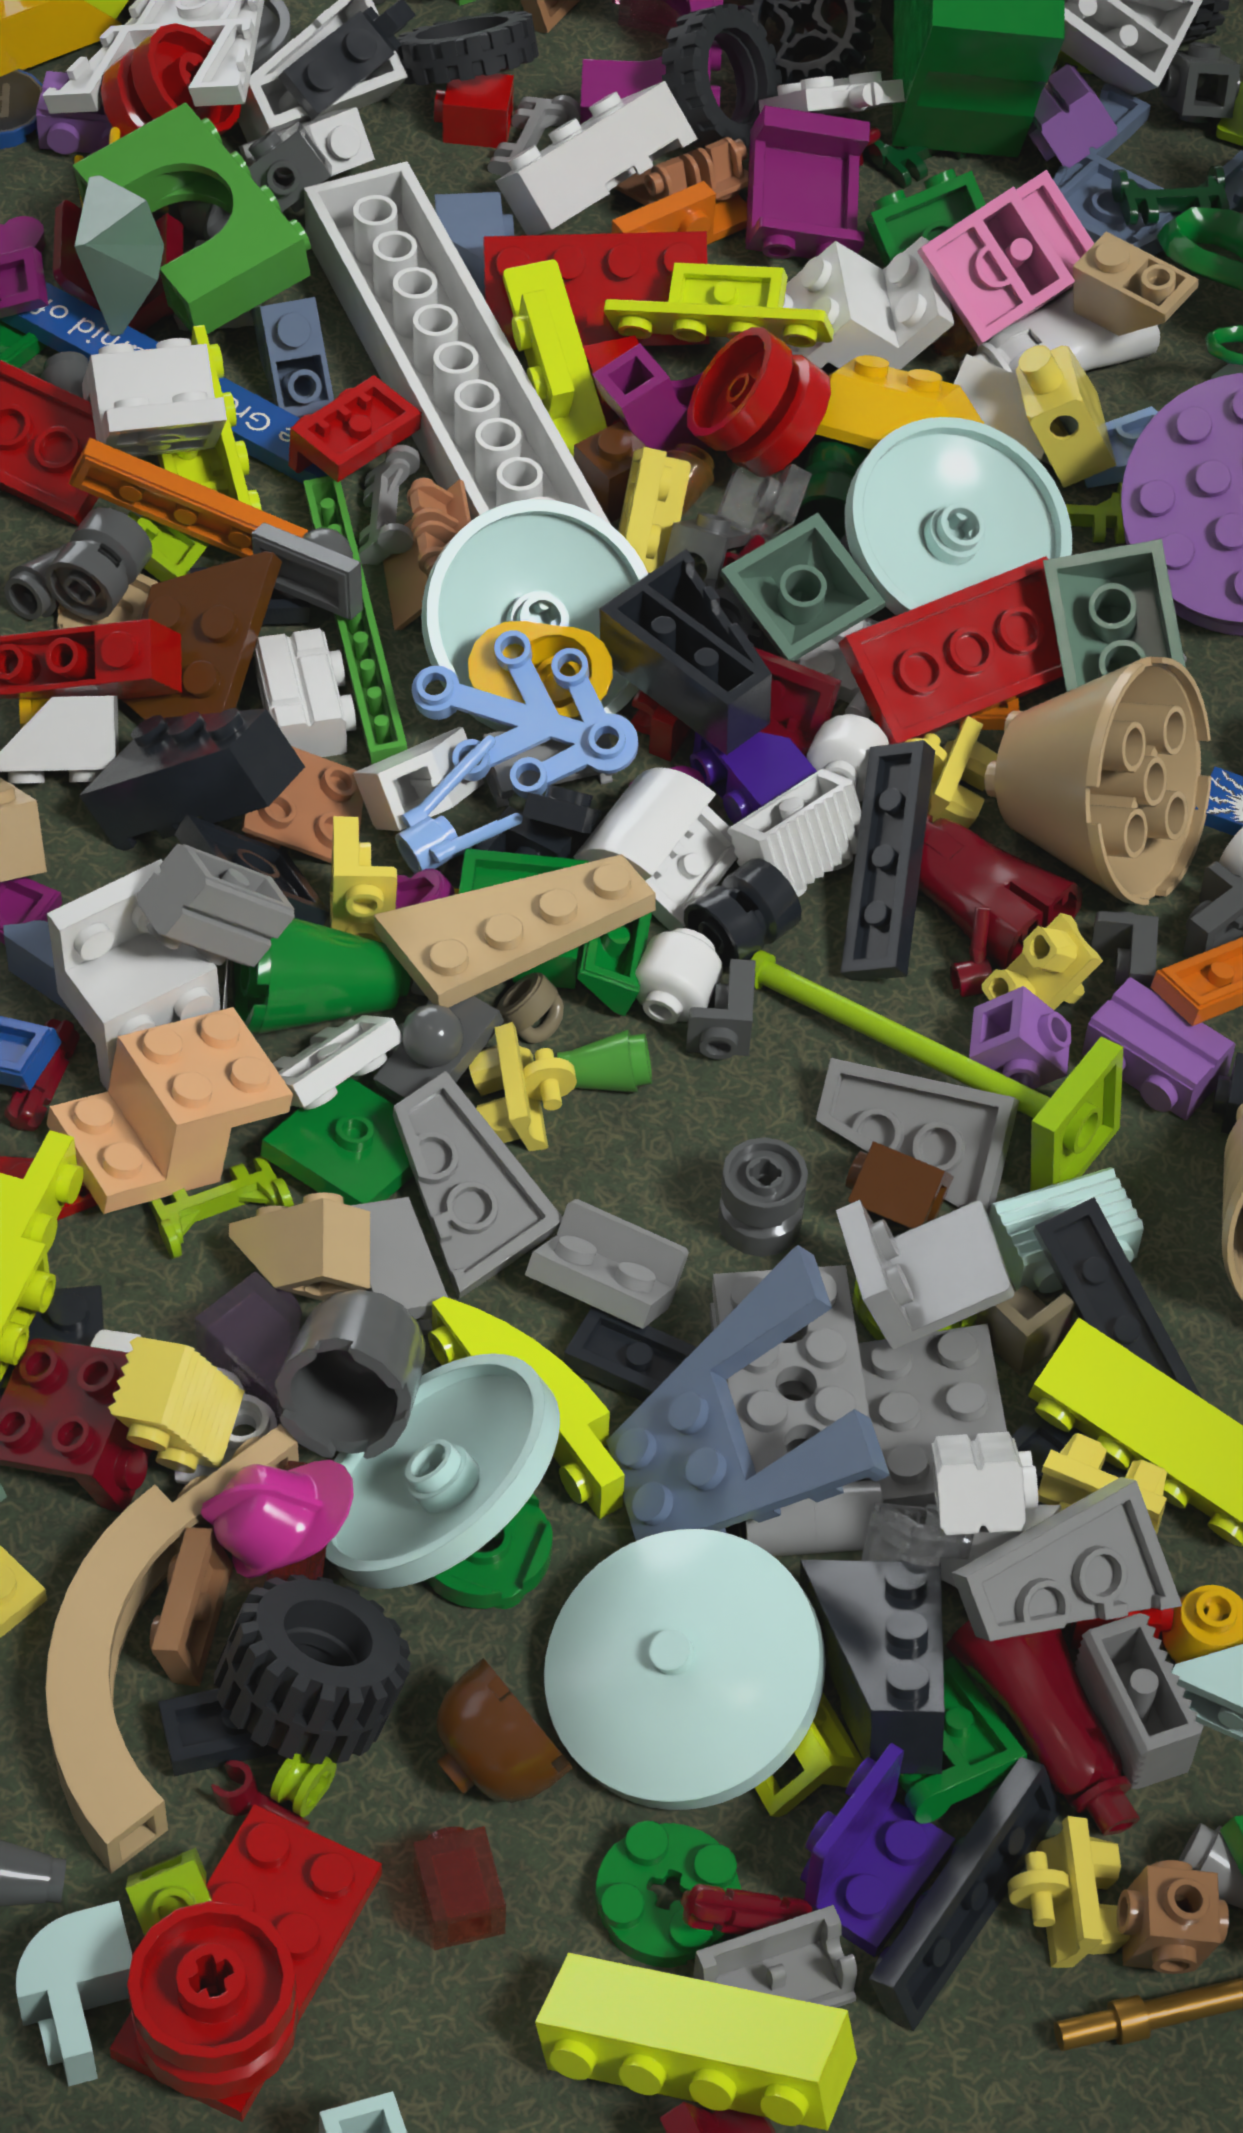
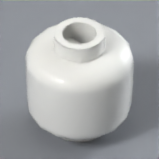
M854 714L837 715L827 720L818 730L807 753V760L817 771L823 768L853 780L858 801L861 802L864 797L870 747L889 745V742L882 729L868 718Z
M677 928L653 936L635 972L639 981L638 984L640 985L636 998L643 1006L644 1012L657 1022L664 1024L688 1022L690 1008L708 1007L716 990V983L720 982L723 975L722 962L715 952L712 942L703 934L687 928Z

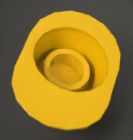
M529 621L503 622L489 628L474 643L468 658L469 680L473 688L525 704L510 672L500 667L494 651L495 641L502 633L510 630L524 633L530 641L532 649L531 661L558 714L569 718H577L580 714L569 689L560 687L554 680L551 663L556 653L565 648H575L586 656L589 666V680L600 702L607 695L613 679L612 658L605 644L591 632L575 627ZM511 644L504 649L503 655L514 659L522 655L524 648L519 644ZM570 661L563 664L559 672L565 676H574L581 670V665Z

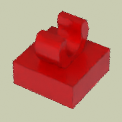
M639 690L632 700V706L639 710L631 720V724L635 730L650 735V754L671 762L692 729L643 691Z

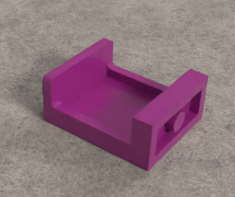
M764 106L750 129L745 249L762 251L765 256L775 259H784L791 256L812 259L821 254L834 241H837L853 252L859 253L865 244V233L857 231L860 155L869 143L870 122Z

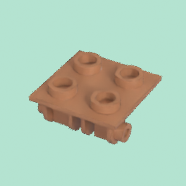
M726 137L705 146V149L698 148L657 164L640 175L635 173L614 187V189L646 206L705 181L716 193V200L730 199L740 193V189L748 187L749 171L743 169L742 160H745L748 155L747 148L741 139L733 140L730 137Z
M419 478L412 483L411 488L407 492V501L414 515L405 526L411 529L413 533V545L407 552L392 554L383 561L394 630H403L421 615L425 585L437 557L455 534L471 522L464 481L460 479L445 490L429 478Z
M292 746L305 768L269 807L243 814L241 831L245 832L244 836L279 849L282 845L331 863L333 816L359 817L360 835L363 798L353 775L357 770Z

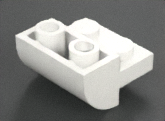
M651 768L639 774L573 856L578 860L592 862L622 854L656 893V910L652 914L670 931L685 927L683 921L684 910L688 904L710 888L715 887L738 858L734 853L735 847L730 842L732 837L727 832L729 826L708 806L716 794L697 779L669 768Z

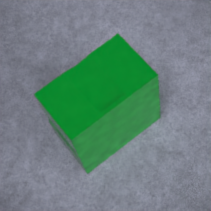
M894 0L893 80H903L905 101L895 103L892 106V146L927 147L932 150L1018 158L1034 118L1040 95L1049 80L1065 39V0Z

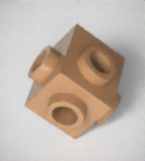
M1165 1860L1147 1865L1127 1890L1124 1889L1121 1892L1118 1900V1931L1120 1934L1130 1935L1129 1940L1122 1946L1123 1966L1154 1969L1166 1974L1195 1972L1211 1953L1225 1941L1228 1931L1229 1911L1226 1901L1219 1900L1218 1873L1196 1871L1192 1869L1189 1863L1178 1860Z

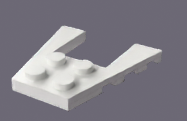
M136 0L128 8L131 19L125 25L110 26L99 37L103 47L89 61L87 57H79L66 70L69 81L60 90L48 88L44 92L43 98L49 113L97 112L103 104L101 86L103 75L107 69L129 50L136 49L143 39L160 26L173 23L195 28L214 42L213 47L188 87L194 106L245 104L264 0Z

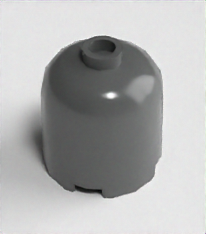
M357 1289L335 1293L319 1303L302 1326L275 1380L277 1397L282 1407V1413L279 1418L283 1427L300 1445L327 1458H332L335 1451L350 1454L365 1452L363 1457L369 1459L393 1447L409 1421L424 1369L426 1342L417 1320L399 1302L382 1293Z

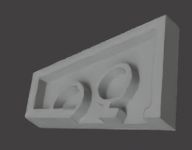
M831 1058L816 1120L869 1152L874 1141L948 1172L954 1178L945 1200L958 1208L975 1201H980L989 1217L991 1204L996 1202L1020 1101L1010 1096Z
M444 1071L394 1105L393 1118L458 1299L495 1276L558 1231L563 1218L447 1071Z
M1124 1477L1114 1480L952 1572L975 1636L988 1641L1065 1628L1067 1623L1094 1618L1109 1620L1128 1616V1612L1150 1608L1164 1610L1182 1606L1136 1480Z

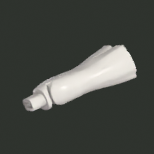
M1072 287L1019 322L1013 323L995 335L988 343L985 342L978 346L976 355L973 357L1016 374L1015 370L1018 367L1019 358L1027 349L1043 345L1052 350L1063 345L1070 347L1083 370L1088 371L1151 356V354L1156 353L1159 346L1160 331L1158 325L1118 336L1073 312ZM963 361L959 363V370L961 368Z

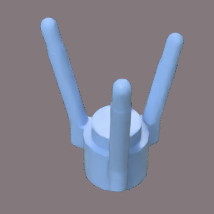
M486 736L418 806L401 815L407 828L396 834L395 840L403 859L415 874L424 869H436L449 860L463 855L465 849H472V846L522 823V815L514 813L458 837L453 826L444 816L440 815L435 819L428 816L495 745L496 740L493 736Z

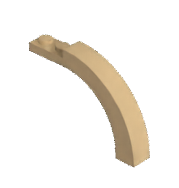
M281 1424L262 1438L256 1436L245 1441L235 1451L229 1462L208 1477L202 1475L190 1481L182 1489L177 1500L171 1502L156 1485L152 1486L130 1504L103 1532L84 1558L67 1589L55 1621L48 1653L46 1677L48 1723L60 1783L72 1815L90 1847L111 1874L168 1831L165 1800L139 1770L124 1743L115 1718L113 1706L115 1677L120 1654L128 1632L143 1605L156 1587L167 1577L170 1560L175 1554H179L186 1527L213 1529V1525L205 1520L201 1514L204 1502L223 1492V1489L233 1475L243 1467L252 1464H262L283 1470L299 1467L298 1442Z

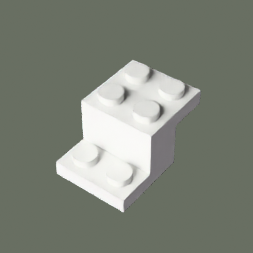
M921 236L904 252L896 255L884 269L879 268L837 241H834L817 257L809 260L805 267L787 283L783 308L825 311L834 329L833 341L830 343L816 342L814 346L808 348L794 347L786 344L792 350V355H803L820 368L828 362L840 368L858 356L871 355L881 357L889 362V367L901 370L954 325L949 300L917 252L930 241Z
M172 338L158 342L156 344L157 349L134 351L133 345L120 343L104 346L98 350L99 354L90 356L82 382L83 398L91 402L97 441L135 457L214 449L226 424L227 417L224 397L215 398L207 344L191 345L190 339Z
M161 859L47 913L58 994L95 1043L100 1081L107 1091L118 1036L221 1010L218 972L215 964L201 956L194 947L182 944L177 950H173L157 941L148 931L147 924L149 920L137 904V893L153 873L159 874L161 872L160 865L163 862Z

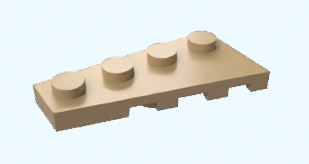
M621 854L374 914V926L376 934L432 1004L449 1008L655 911L656 893Z

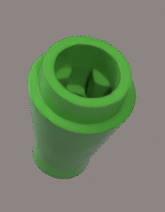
M625 1030L570 1051L557 1052V1058L568 1060L574 1065L577 1079L575 1088L638 1092L637 1086L652 1084V1070L646 1034L630 1035L629 1030Z

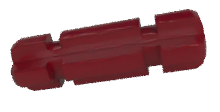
M50 1019L44 1025L54 1028L62 1043L30 1091L15 1087V1089L21 1092H13L4 1111L5 1117L10 1121V1126L14 1129H25L33 1132L41 1125L48 1109L43 1104L47 1106L51 1103L69 1063L65 1058L69 1059L72 1057L80 1039L79 1033L74 1029V1024L66 1019L62 1022Z
M705 1884L694 1885L691 1891L687 1890L684 1892L681 1899V1905L684 1908L683 1921L689 1927L712 1931L714 1926L717 1931L738 1935H746L812 1912V1906L803 1899L783 1896L781 1901L776 1895L727 1888L725 1892L721 1887Z

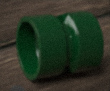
M831 438L823 439L813 444L806 454L801 473V484L797 489L792 508L791 521L793 526L819 513L838 540H841L846 534L845 504L847 493L857 469L870 453L867 448Z

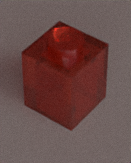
M457 1826L446 1827L431 1833L425 1840L413 1842L414 1874L434 1951L505 1934L506 1903L485 1826L469 1830Z

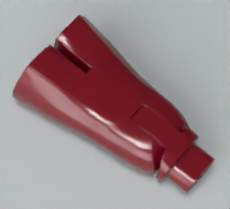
M927 814L918 891L937 905L970 940L972 938L975 907L991 909L986 944L987 956L1001 970L1006 969L1022 953L1023 941L1037 926L1046 928L1060 913L1070 915L1075 919L1083 899L1082 887L1078 886L1075 882L1055 875L1044 868L999 849L956 822L945 818H939L933 822V816Z
M970 1620L962 1625L945 1646L1011 1717L1036 1762L1045 1766L1055 1791L1063 1794L1067 1799L1066 1802L1079 1814L1089 1813L1104 1836L1122 1833L1134 1826L1140 1820V1817L1125 1795L1131 1789L1132 1784L1126 1776H1121L1122 1763L1120 1755L1086 1698L1061 1630L1054 1629L988 1641L975 1636Z

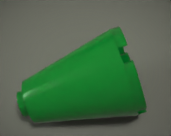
M294 918L278 939L271 938V947L255 967H247L233 962V1005L252 1035L394 1009L399 997H407L411 976L382 942Z

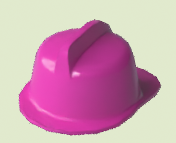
M332 1460L314 1461L291 1470H283L262 1464H252L243 1467L233 1475L223 1489V1492L204 1502L201 1514L205 1520L213 1525V1532L219 1544L232 1554V1562L237 1573L251 1579L262 1576L271 1570L302 1561L321 1551L337 1535L348 1517L354 1497L353 1479L344 1465Z

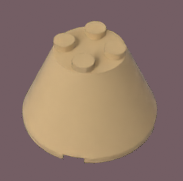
M1146 657L1028 710L1012 711L1008 714L1005 721L1004 735L998 750L997 760L991 761L986 768L984 779L986 793L990 797L997 798L1000 813L1012 830L1121 901L1130 904L1149 905V900L1155 896L1167 897L1180 883L1193 860L1203 832L1206 810L1209 804L1211 776L1201 775L1200 741H1210L1211 737L1207 712L1200 690L1189 671L1176 660L1166 657Z

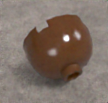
M484 1658L466 1671L446 1692L438 1710L437 1732L448 1752L439 1758L437 1762L463 1794L473 1786H476L492 1800L514 1803L535 1797L573 1769L572 1765Z

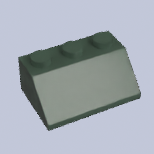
M1162 539L1043 560L1066 692L1146 657L1171 658L1185 667Z

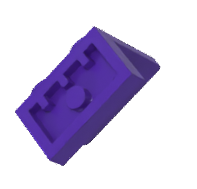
M893 1743L889 1744L877 1762L867 1757L859 1765L846 1788L845 1794L850 1798L836 1816L827 1811L817 1822L805 1845V1849L811 1852V1857L800 1877V1880L806 1884L804 1900L812 1906V1912L834 1905L841 1921V1936L873 1957H876L953 1850L955 1842L954 1837L932 1823L923 1824L917 1822L907 1807L895 1800L904 1750Z

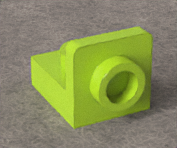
M132 511L127 515L135 520L147 533L152 543L153 554L144 569L161 582L186 575L209 545V543L144 516L139 517Z
M196 1848L128 1876L125 1889L144 1936L153 1925L176 1909L212 1901L206 1886L207 1874Z

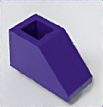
M695 732L693 754L690 756L691 767L699 771L704 777L705 785L707 787L712 786L723 799L725 811L733 824H736L817 772L788 737L758 732L726 755Z

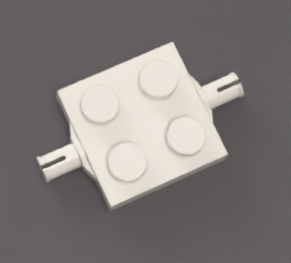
M881 71L849 75V78L834 80L833 76L800 80V83L777 86L778 96L759 100V109L761 113L764 106L767 105L824 115L864 111L904 102L903 80L882 81Z

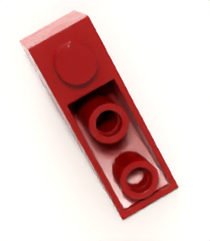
M152 619L0 636V699H50L51 697L117 696V699H132L182 693L181 634Z

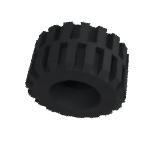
M289 1575L287 1581L278 1577L267 1580L263 1588L255 1587L248 1594L217 1662L218 1666L214 1673V1685L220 1688L217 1694L219 1703L222 1708L232 1711L229 1719L238 1729H246L252 1734L251 1740L262 1747L269 1745L277 1749L278 1755L293 1759L296 1753L301 1754L307 1763L322 1764L325 1756L334 1763L349 1761L352 1754L361 1756L370 1749L373 1742L377 1741L410 1671L411 1662L407 1660L410 1655L408 1641L399 1637L402 1629L395 1619L385 1617L383 1615L385 1609L374 1600L368 1601L360 1596V1591L346 1585V1588L333 1583L332 1579L318 1576L316 1580H309L304 1575Z

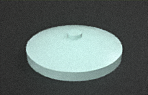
M955 417L927 418L903 425L892 431L871 450L861 463L847 493L845 530L852 558L885 600V606L895 615L902 614L1047 556L1048 559L1072 554V530L1067 507L1055 481L1046 468L1030 451L1012 437L993 427L973 420Z
M545 499L521 500L495 507L473 519L455 534L445 545L430 571L425 585L421 613L422 633L432 666H444L452 670L458 677L459 684L473 688L469 680L468 658L473 645L489 628L503 622L529 621L575 627L589 631L600 639L599 608L649 574L637 552L625 537L602 518L572 504ZM613 669V679L607 695L601 700L606 713L616 714L637 693L639 688ZM440 681L443 687L446 688L447 684ZM471 715L479 722L496 731L513 728Z
M493 1353L469 1356L447 1363L422 1375L407 1426L393 1447L369 1459L363 1457L365 1452L354 1454L339 1452L334 1461L344 1465L353 1479L354 1497L347 1519L337 1535L325 1546L324 1556L346 1579L354 1584L374 1589H391L415 1584L434 1577L468 1558L495 1537L514 1518L542 1480L553 1457L560 1429V1412L554 1393L530 1365L517 1357L506 1354Z
M680 1529L662 1532L630 1543L608 1556L582 1579L563 1605L550 1635L545 1657L544 1684L547 1706L553 1726L570 1755L604 1788L633 1803L651 1808L666 1810L704 1808L726 1802L755 1788L773 1775L798 1748L815 1718L822 1697L826 1667L825 1645L821 1626L807 1595L792 1574L766 1550L748 1540L714 1530Z

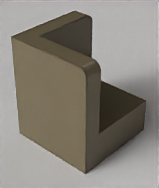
M1024 1285L1014 1292V1296L1011 1299L977 1313L976 1325L988 1324L992 1349L1020 1376L1060 1346L1070 1331L1075 1302L1064 1293L1046 1306Z

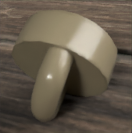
M533 972L511 986L499 1001L496 1009L502 1015L503 1024L513 1022L521 1039L527 1043L536 1044L546 1041L556 1032L563 1019L564 1005L557 988L542 973ZM548 1010V1014L543 1023L539 1027L533 1028L532 1025L535 1022H537Z

